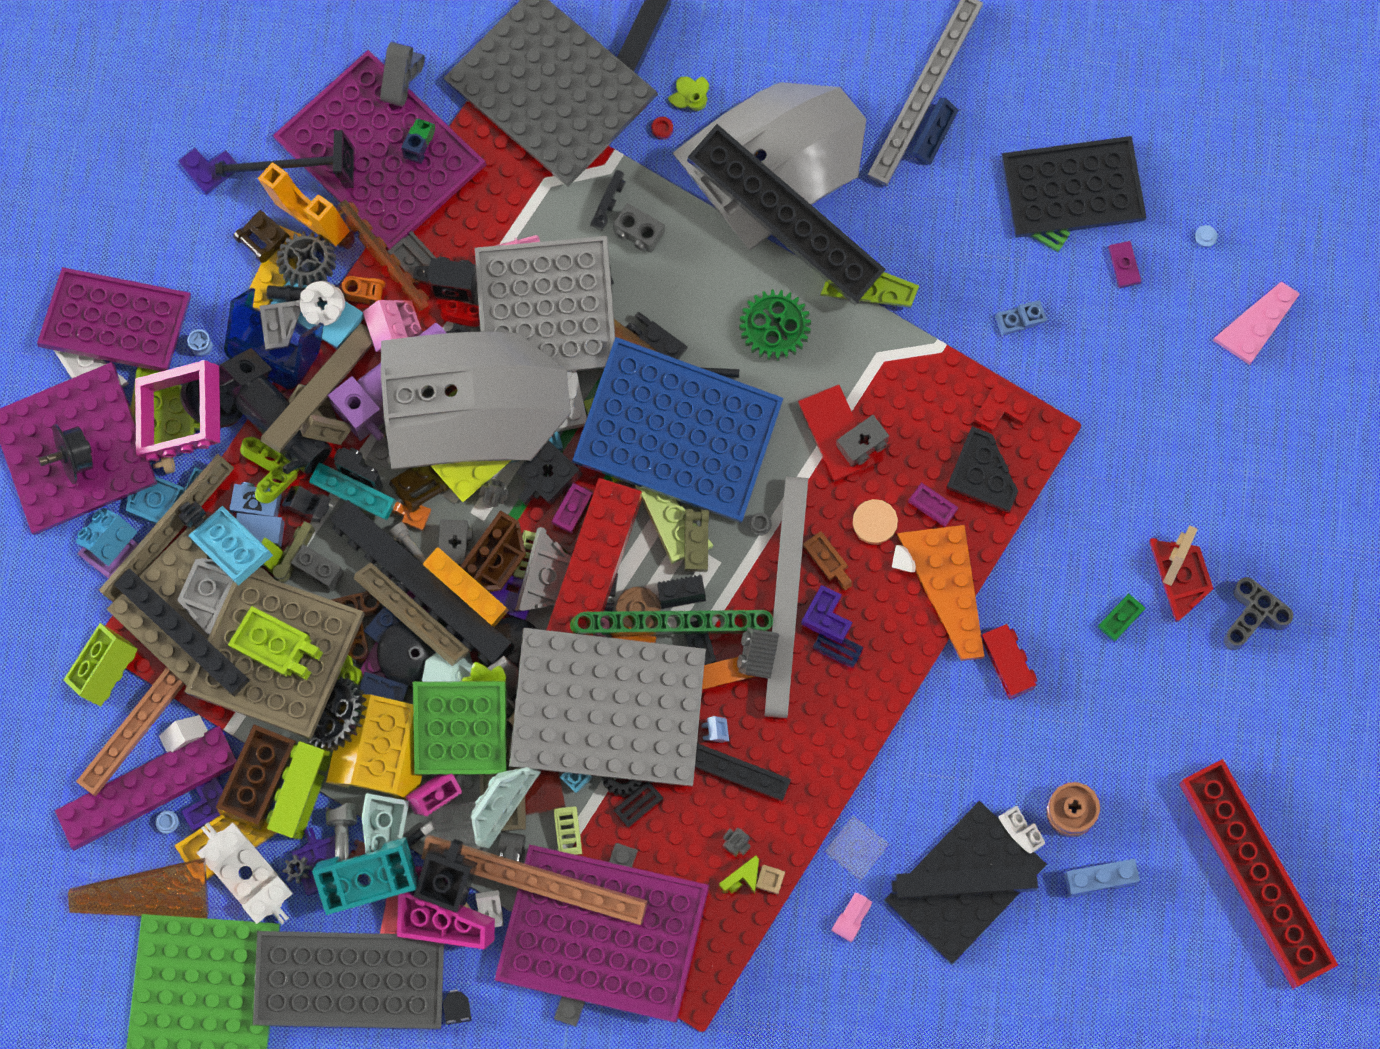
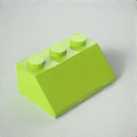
M99 623L65 676L64 681L79 696L101 707L104 701L110 697L111 690L115 684L122 678L127 665L133 661L138 649L128 640L104 624Z

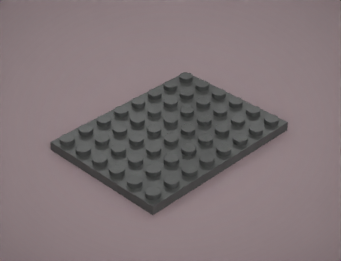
M520 0L444 77L446 83L567 187L658 95L654 88L549 0Z

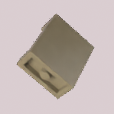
M299 384L288 399L289 403L297 397L306 385ZM327 397L314 414L310 415L300 431L303 437L341 445L351 431V426L347 422L337 420L330 400Z

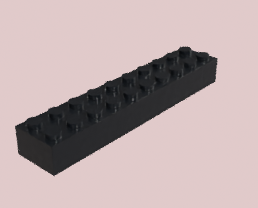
M718 124L712 128L688 156L687 161L854 306L886 270Z

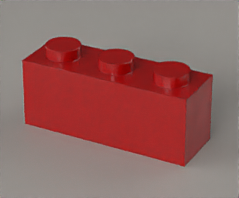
M1005 624L982 634V643L1009 700L1034 690L1037 677L1033 669L1029 670L1027 667V656L1023 649L1019 650L1016 643L1018 637L1014 629H1009L1008 624Z

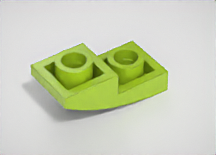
M264 537L261 543L273 556L263 566H265L269 573L273 574L274 567L281 565L284 560V552Z

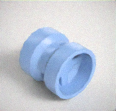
M197 329L189 334L187 341L194 355L205 357L211 353L213 344L209 335L204 330Z

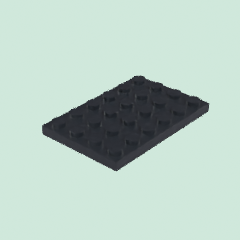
M1132 136L1002 153L1001 157L1015 238L1145 221L1147 218Z
M978 801L910 873L1036 865L1038 875L1047 864L1035 852L1028 853L1007 832L1001 821L984 804ZM891 892L884 901L953 965L1021 892L897 900V894L892 895Z

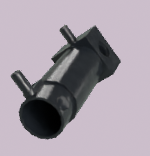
M249 348L220 364V406L227 414L238 409L264 434L290 403L267 379L272 368L252 348ZM299 430L280 452L290 461V463L282 467V470L285 474H289L298 468L304 474H309L316 469L319 462L323 464L331 454L332 447L325 441L303 437Z

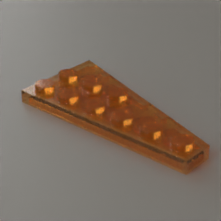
M346 199L336 207V210L340 215L343 214L345 216L344 221L347 227L354 233H359L358 239L381 266L386 265L388 267L389 276L396 283L400 282L402 285L401 289L419 311L429 305L427 303L429 298L422 289L417 290L412 284L415 282L413 277L407 271L404 273L400 269L399 265L401 263L394 254L389 255L385 250L387 247L386 243L380 236L376 238L371 232L373 230L371 224L366 219L362 220L358 216L359 210L352 201L348 203Z
M205 858L70 888L68 892L69 913L129 916L149 914L208 918Z

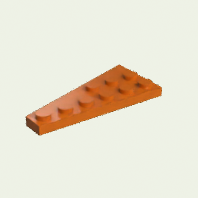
M960 525L897 533L900 543L908 549L913 561H915L917 576L932 605L935 607L941 623H943L960 660L984 658L965 526Z

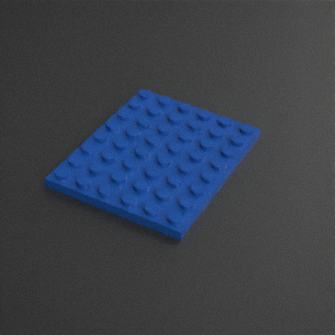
M615 337L572 462L741 523L784 398Z

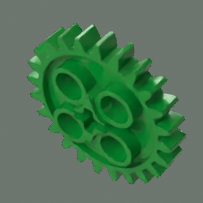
M771 289L769 296L765 291H762V298L754 295L755 303L748 300L747 305L750 309H742V313L746 316H740V322L744 324L739 325V330L744 331L741 333V339L748 338L745 341V346L753 345L751 348L752 353L759 350L760 358L765 353L768 360L771 359L772 355H775L776 360L779 361L780 355L783 354L788 359V352L796 355V347L803 349L801 341L808 342V337L805 334H810L811 329L806 326L811 325V320L806 319L809 317V311H803L805 303L798 305L799 297L792 300L791 292L785 297L783 296V290H780L779 294L775 295L774 290ZM775 307H781L784 311L780 314H776L772 311V309ZM763 310H767L770 317ZM756 319H763L766 323L758 326L754 321ZM771 319L774 324L779 323V330L775 325L771 327ZM793 324L796 326V329L788 331L785 329V326ZM780 332L787 338V340H783ZM770 336H775L778 341L776 343H769L766 339Z

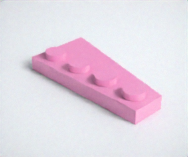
M1280 282L1220 332L1213 341L1250 365L1300 293L1285 283Z

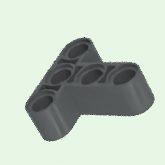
M395 42L389 43L381 89L382 102L401 107L405 105L409 83L423 69L425 62L424 54L413 52V47Z
M1249 577L1241 578L1234 587L1233 594L1247 608L1226 633L1224 643L1231 650L1240 649L1263 620L1274 629L1283 630L1292 622L1293 611L1255 580ZM1246 585L1249 587L1250 594L1242 593L1240 586ZM1258 600H1266L1269 605L1268 608L1260 607ZM1276 614H1284L1287 622L1278 621ZM1244 617H1252L1255 625L1246 624ZM1230 634H1238L1241 642L1232 641Z

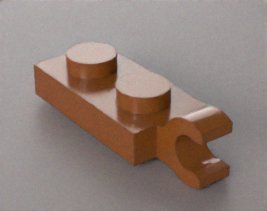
M821 531L803 543L804 549L829 581L836 578L844 591L852 586L851 579L844 572L848 569V565Z

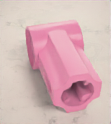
M855 892L844 913L840 914L831 931L852 943L872 902L865 896Z

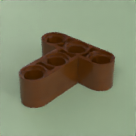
M368 591L331 599L344 605H355V609L365 613L363 618L375 616L382 610V603L378 600L374 607H366L368 600H377ZM363 620L348 652L352 661L357 664L364 663L370 653L366 633L364 632ZM357 647L364 648V652L360 656L353 655V650Z

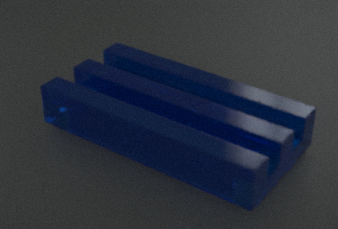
M822 634L817 637L813 645L814 650L851 668H854L864 647L845 638L842 644L857 651L855 653L824 638ZM821 642L852 657L853 660L851 661L821 646Z

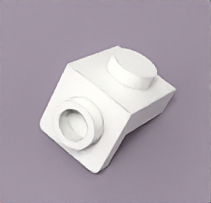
M499 890L476 893L478 912L495 918V928L503 926V912Z

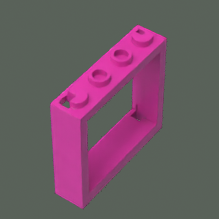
M203 360L135 379L136 456L145 458L146 461L153 460L157 462L159 458H173L179 453H193L195 449H209V446L220 443L219 365ZM199 380L200 433L154 445V391Z

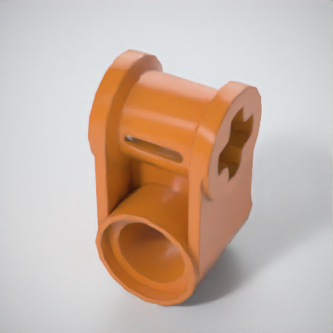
M348 276L342 282V291L348 301L373 305L378 300H382V289L386 283L375 278ZM354 285L358 287L355 292L347 291L349 286Z

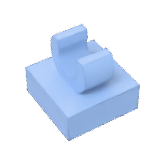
M709 717L707 718L708 723L701 725L702 728L709 730V735L703 736L704 740L720 743L729 741L726 718Z

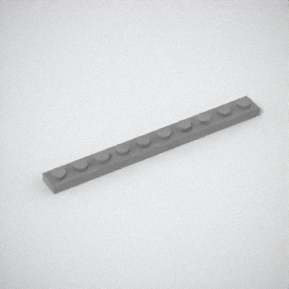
M960 0L873 163L867 178L886 187L888 186L975 22L983 2L979 0Z

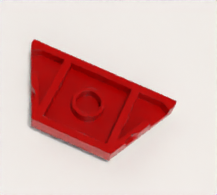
M1152 538L1149 540L1163 583L1172 563L1169 560L1174 547L1179 548V545L1176 542H1164ZM1190 545L1172 585L1163 583L1175 622H1179L1214 589L1200 546Z

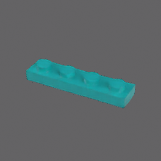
M320 462L309 483L345 501L349 500L354 505L386 521L397 500Z

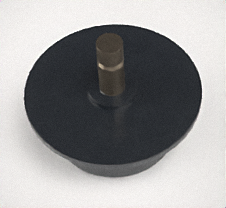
M53 424L52 432L57 452L38 458L39 464L44 466L48 463L61 461L68 479L72 484H76L78 473L93 469L90 443L86 440L79 426L62 431L57 424Z

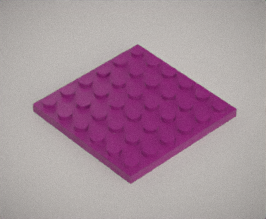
M112 362L0 408V445L33 535L157 485L150 461L136 456V423L117 370ZM53 424H57L62 431L79 426L86 440L90 443L93 469L78 473L76 484H72L68 479L61 461L48 463L44 466L39 464L38 458L57 452L52 432Z

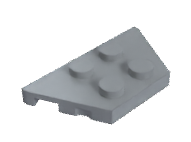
M542 527L537 528L515 611L555 606L571 560L570 555L566 554L556 541L553 542L546 534L547 531Z
M195 559L177 601L208 635L212 631L233 580L212 559Z

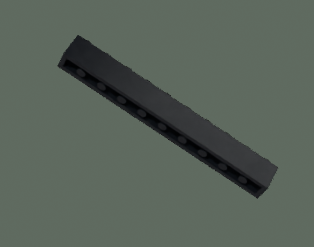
M349 500L330 518L333 524L331 529L338 536L342 537L344 535L349 539L347 543L355 551L359 549L365 553L363 557L373 565L376 563L380 566V571L389 579L393 578L397 581L396 585L402 591L413 595V600L422 608L425 606L430 610L428 614L437 622L442 621L447 625L445 629L454 637L458 635L463 639L461 643L470 652L474 649L480 654L478 658L486 666L494 664L503 656L507 657L514 650L512 643Z

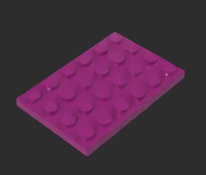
M62 267L37 341L38 347L161 372L169 370L191 294L189 292Z

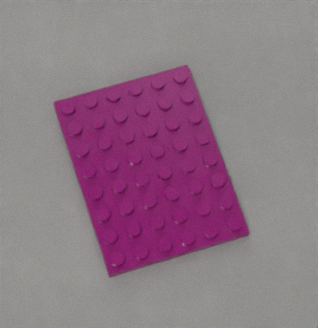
M367 50L278 130L273 137L294 159L333 156L334 131L343 130L355 147L354 188H344L341 181L333 173V165L304 168L376 239L390 250L402 238L407 237L411 231L414 232L486 166V162L409 88L403 107L382 102L381 89L385 65ZM417 118L435 124L434 136L425 151V158L422 164L403 158L401 148Z
M529 844L524 864L647 900L643 923L638 925L518 888L494 980L676 1023L710 886Z

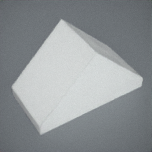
M197 715L175 721L159 735V738L166 752H174L203 737L204 733L208 732L201 716Z

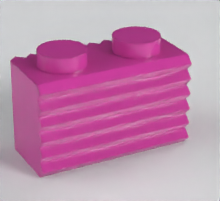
M452 773L439 774L405 797L409 801L414 814L428 816L432 814V811L436 812V809H439L440 806L443 807V804H447V801L450 802L455 796L458 797V794H462V790Z

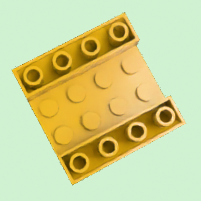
M363 694L362 697L367 700L362 705L366 706L367 709L362 711V715L366 717L359 721L362 727L355 729L357 736L352 734L351 742L345 741L344 748L338 746L337 751L333 750L326 783L346 788L350 785L391 794L394 795L393 798L406 800L405 796L420 787L422 774H414L413 704Z

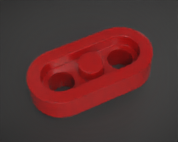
M449 300L442 304L441 316L445 321L470 327L480 326L478 305Z

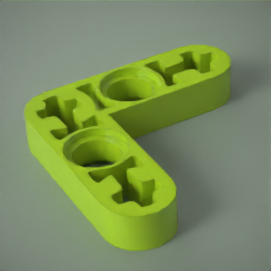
M246 437L243 439L240 448L241 454L270 471L258 483L255 498L262 503H271L297 478L299 469L297 468L289 474H285L282 467L290 463V461L281 453L257 438ZM265 457H272L275 461L267 460ZM272 479H279L283 483H276Z

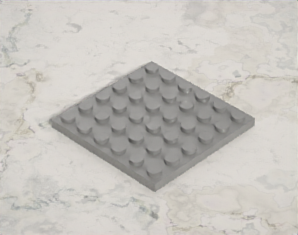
M607 236L475 248L481 332L518 333L561 365L567 372L605 368L615 339Z

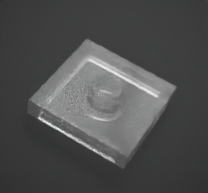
M852 816L824 853L861 881L887 849L889 843L856 817Z

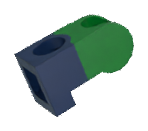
M419 118L416 119L401 147L403 158L422 164L425 158V151L434 136V123Z

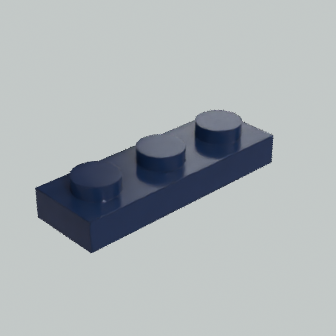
M939 98L912 151L925 165H931L959 111L947 98Z

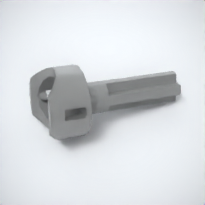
M346 802L336 809L326 807V825L335 827V857L339 856L341 861L349 859L348 827L357 824L356 804Z

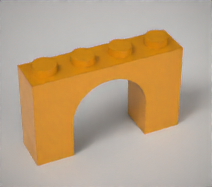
M273 162L258 177V180L275 205L316 234H321L333 246L336 247L350 232L333 204L320 195H317L312 201L309 200L297 188L288 173Z
M439 547L423 563L427 569L493 627L509 611Z

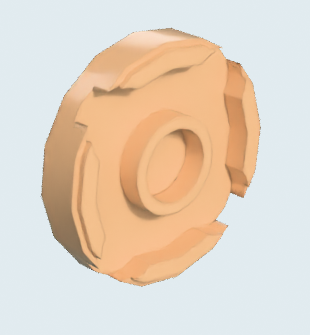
M872 499L865 501L858 506L854 513L853 528L855 533L862 541L868 544L878 545L886 542L893 537L897 530L898 518L896 512L890 504L882 500Z

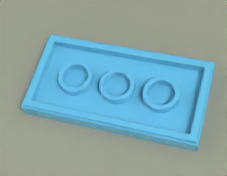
M290 280L285 284V286L290 285ZM274 299L271 304L284 303L286 300ZM345 301L344 311L339 319L332 324L326 326L311 324L306 320L302 312H300L297 324L334 348L339 349L364 319V314ZM317 302L318 307H321L322 310H324V306L327 305V303Z
M223 506L188 535L238 586L273 556Z

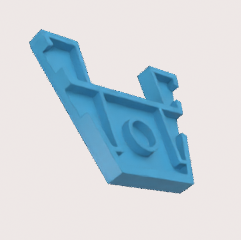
M195 467L185 487L155 476L157 485L128 496L126 511L131 515L157 524L203 470Z

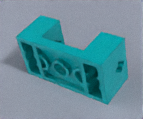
M406 837L383 843L381 850L341 861L340 857L337 856L317 862L312 871L326 915L416 890L419 881ZM360 874L369 875L371 883L362 885L358 881V876Z

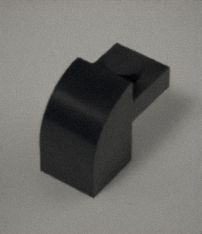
M291 486L282 506L303 518L320 523L322 517L329 510L331 498L324 494H313L301 486Z

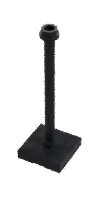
M343 130L334 131L333 156L226 164L225 161H220L215 164V172L217 176L226 177L227 173L266 170L272 162L281 169L333 165V173L341 181L344 188H354L355 147Z

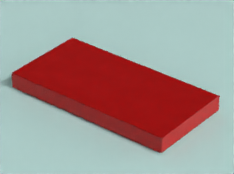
M839 384L798 401L834 482L875 465V461L870 454L868 455L870 458L861 465L857 463L852 467L836 446L837 439L858 425ZM862 439L860 440V445L863 443L866 444V442L862 441Z

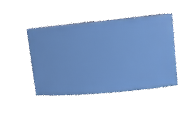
M1040 300L1021 304L1016 309L998 312L995 315L1002 336L1019 332L1047 321Z

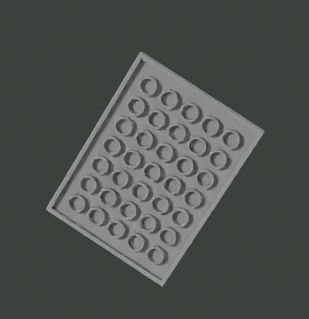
M524 628L509 767H529L536 770L693 786L706 649Z

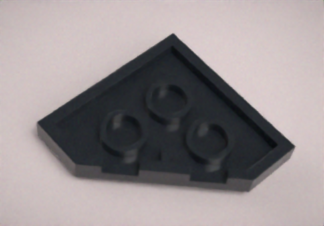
M972 426L948 482L947 489L1010 513L1018 489L1009 474V469L1003 456L1000 454L993 434Z

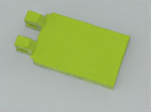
M253 606L250 607L228 644L230 648L286 677L294 673L305 680L309 678L311 671L299 664L304 653L318 661L323 654L318 647L310 644L312 640H310L307 634Z

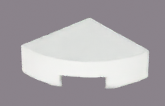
M896 545L892 567L915 572V561H913L908 549L904 546Z

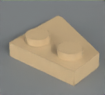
M1189 525L1186 533H1180L1176 542L1179 548L1174 547L1169 560L1172 563L1163 583L1172 585L1198 530L1197 528Z

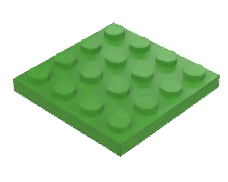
M506 681L413 682L414 774H497L507 771Z

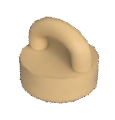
M163 457L161 462L153 464L155 469L163 467L166 474L176 471L173 458Z

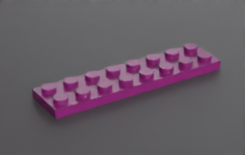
M218 726L174 752L169 751L105 784L96 797L88 793L55 810V813L70 847L75 851L195 789V787L201 786L213 778L234 768L237 760L221 727Z

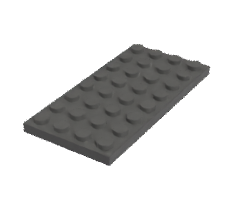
M257 931L253 1026L441 1029L444 943L397 937V934Z

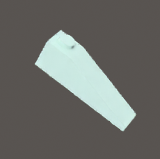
M366 793L362 812L365 854L381 850L383 843L403 837L409 801ZM368 875V883L370 884L371 878Z

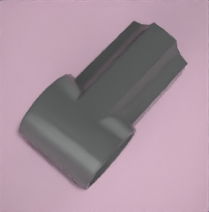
M502 832L499 841L500 856L520 862V856L523 855L526 836Z

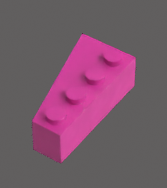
M416 890L398 895L397 937L485 949L494 941L495 918L465 906L456 913L414 897Z

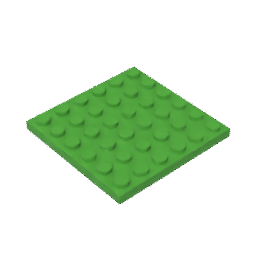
M142 914L126 1049H268L270 1026H253L257 931H280L281 924L265 922L256 924L250 921Z

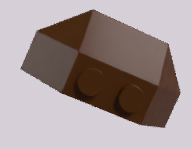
M500 510L460 565L463 570L488 592L501 591L526 556L519 521Z

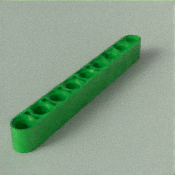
M766 610L581 612L572 618L570 628L574 634L582 635L743 634L747 632V627L768 630L773 624V617ZM757 616L764 619V627H760L757 624ZM647 617L654 621L653 628L646 626L645 619ZM669 617L675 619L676 628H671L668 625ZM691 617H695L698 620V628H694L690 624ZM713 617H717L720 620L721 625L719 628L713 625ZM735 617L741 618L743 622L742 627L736 626L734 622ZM579 618L587 622L586 629H581L578 626ZM601 618L609 621L610 626L608 629H604L601 626ZM624 618L631 620V629L623 625Z

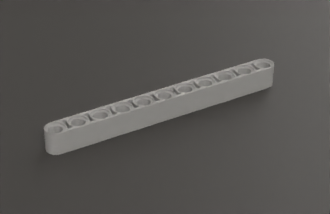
M786 476L772 626V632L778 633L779 638L771 678H768L765 705V716L788 718L808 478Z

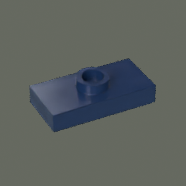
M384 606L364 632L379 644L384 632L401 620Z
M366 671L360 684V689L364 691V694L404 702L409 687Z

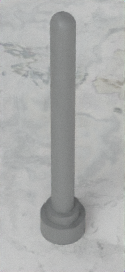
M403 522L398 523L390 530L389 534L395 541L402 542L415 559L423 565L427 558L409 537L410 534L407 526Z

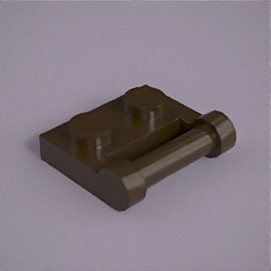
M261 209L242 229H238L233 235L234 239L238 243H243L256 255V259L261 263L266 262L280 248L281 244H284L286 239L290 237L287 232ZM254 233L267 246L261 249L249 236Z
M430 465L409 468L389 482L390 487L413 513L420 509V506L440 493H446L450 489ZM429 484H434L433 488L416 498L411 497V495Z

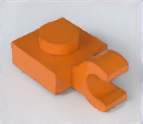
M396 502L392 513L402 516V522L405 525L423 531L431 514V509L421 505L420 509L413 513L403 504Z

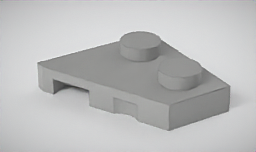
M300 300L260 306L266 351L289 347L301 312Z

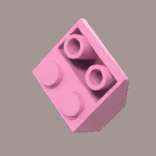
M378 300L363 311L376 352H381V341L414 337L422 334L415 309L410 300Z

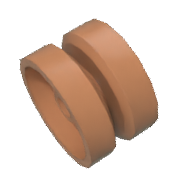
M1079 782L1066 783L1058 787L1049 799L1046 809L1047 820L1051 827L1059 834L1067 837H1079L1087 833L1097 821L1100 813L1099 799L1096 793L1085 784ZM1074 807L1077 812L1074 814L1071 812L1072 809L1068 808Z

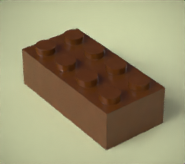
M253 724L215 807L218 813L261 831L274 803L276 792L281 788L284 781L282 779L283 773L287 766L290 767L293 759L290 755L294 745H297L296 741Z

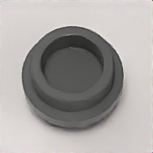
M764 513L753 515L749 521L750 530L759 536L767 534L772 526L771 519Z

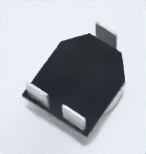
M458 990L449 991L450 994L447 995L443 1002L446 1025L472 1021L469 998Z

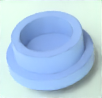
M1201 226L1195 233V240L1202 247H1210L1217 240V232L1211 226Z
M163 811L157 816L156 827L160 832L170 834L178 828L179 819L174 812Z

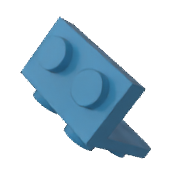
M103 508L93 515L92 521L87 527L80 530L76 543L89 550L105 565L109 566L135 536L137 531L119 515Z

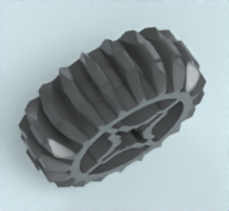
M303 231L300 237L294 233L293 240L287 238L286 244H281V251L277 252L278 259L276 263L279 267V274L283 275L285 282L290 280V285L294 286L298 283V287L302 288L304 285L308 286L314 282L327 281L326 276L332 277V270L336 268L334 247L330 246L328 239L323 240L321 234L315 238L313 232L306 236V233ZM317 252L323 255V263L319 262V259L316 258ZM290 258L294 259V262L297 263L296 269L289 265Z

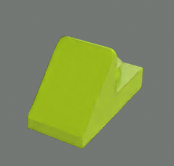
M753 857L719 883V887L724 894L728 891L731 894L742 886L740 882L744 881L755 895L759 864L758 857Z

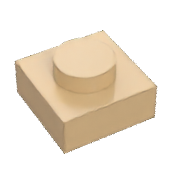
M763 865L756 888L778 895L785 871Z

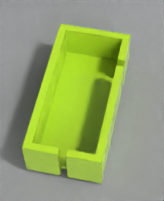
M301 741L298 742V745H294L290 755L293 758L290 767L287 766L283 773L282 779L284 783L282 789L279 788L274 798L276 802L275 808L269 812L266 823H268L267 829L291 838L303 839L305 834L303 831L307 828L325 776L317 774L318 770L328 771L333 752Z

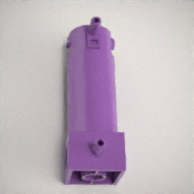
M434 323L419 336L446 334V332L439 324ZM380 363L358 381L352 376L328 395L333 410L344 422L350 424L351 431L360 441L370 433L377 441L384 437V434L378 428L384 423L382 416L384 409Z

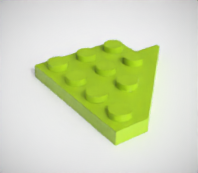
M137 367L135 379L161 371ZM134 383L130 409L136 423V389ZM181 385L154 391V445L194 435L196 430L200 431V423L194 420L183 408L180 400Z

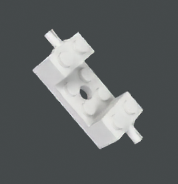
M209 822L206 823L201 829L209 837L206 846L197 852L200 858L219 877L256 924L272 914L283 924L285 921L282 917L285 920L289 919V917L280 907L293 894L291 889L234 822L220 832H216ZM248 866L252 869V876L249 879L245 880L239 876V869L241 867Z

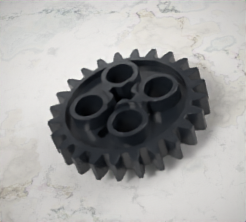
M340 677L339 680H336L312 739H310V743L327 751L331 749L337 751L338 746L345 747V741L351 742L352 734L357 736L355 729L362 727L359 721L366 717L362 715V711L367 709L366 706L362 705L367 699L362 697L364 691L360 689V685L348 678Z

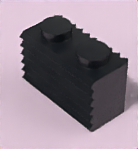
M700 574L698 577L694 575V577L690 576L684 579L681 577L680 580L677 578L676 580L672 579L671 581L667 580V582L657 583L661 609L706 601L703 578Z

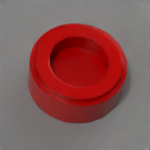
M667 117L656 118L652 122V134L660 140L668 139L673 133L672 121Z

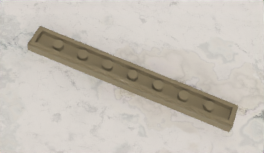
M360 323L262 435L261 442L279 453L306 423L310 415L314 414L327 399L328 395L334 391L373 346L368 327Z
M217 454L99 591L114 602L122 594L114 585L130 568L135 574L140 576L185 526L178 518V515L182 513L179 508L187 501L190 504L196 501L202 506L232 472L234 467Z

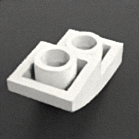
M1018 806L1010 808L998 817L1011 837L1028 853L1034 852L1045 844L1035 823L1028 826Z

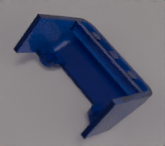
M250 288L230 302L224 344L225 354L231 359L252 348L272 368L267 379L286 389H293L301 383L319 355L324 324L320 322L300 335L298 346L290 343L288 348L266 351L261 313L253 308L255 289Z

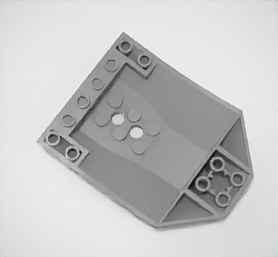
M779 82L756 93L723 114L675 150L673 155L749 251H751L769 237L771 233L687 161L688 156L712 128L718 124L753 155L757 151H765L766 158L761 162L808 203L813 205L828 194L858 178L867 120L840 87Z
M463 332L381 341L383 409L392 470L477 461L530 460L531 462L571 414L567 370L518 333ZM453 385L457 387L458 391L455 396L448 397L445 395V389L448 386ZM427 388L434 390V395L430 398L422 396L423 391Z

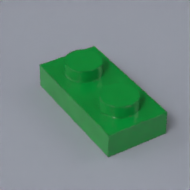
M1128 593L1098 625V628L1112 641L1116 642L1146 608Z

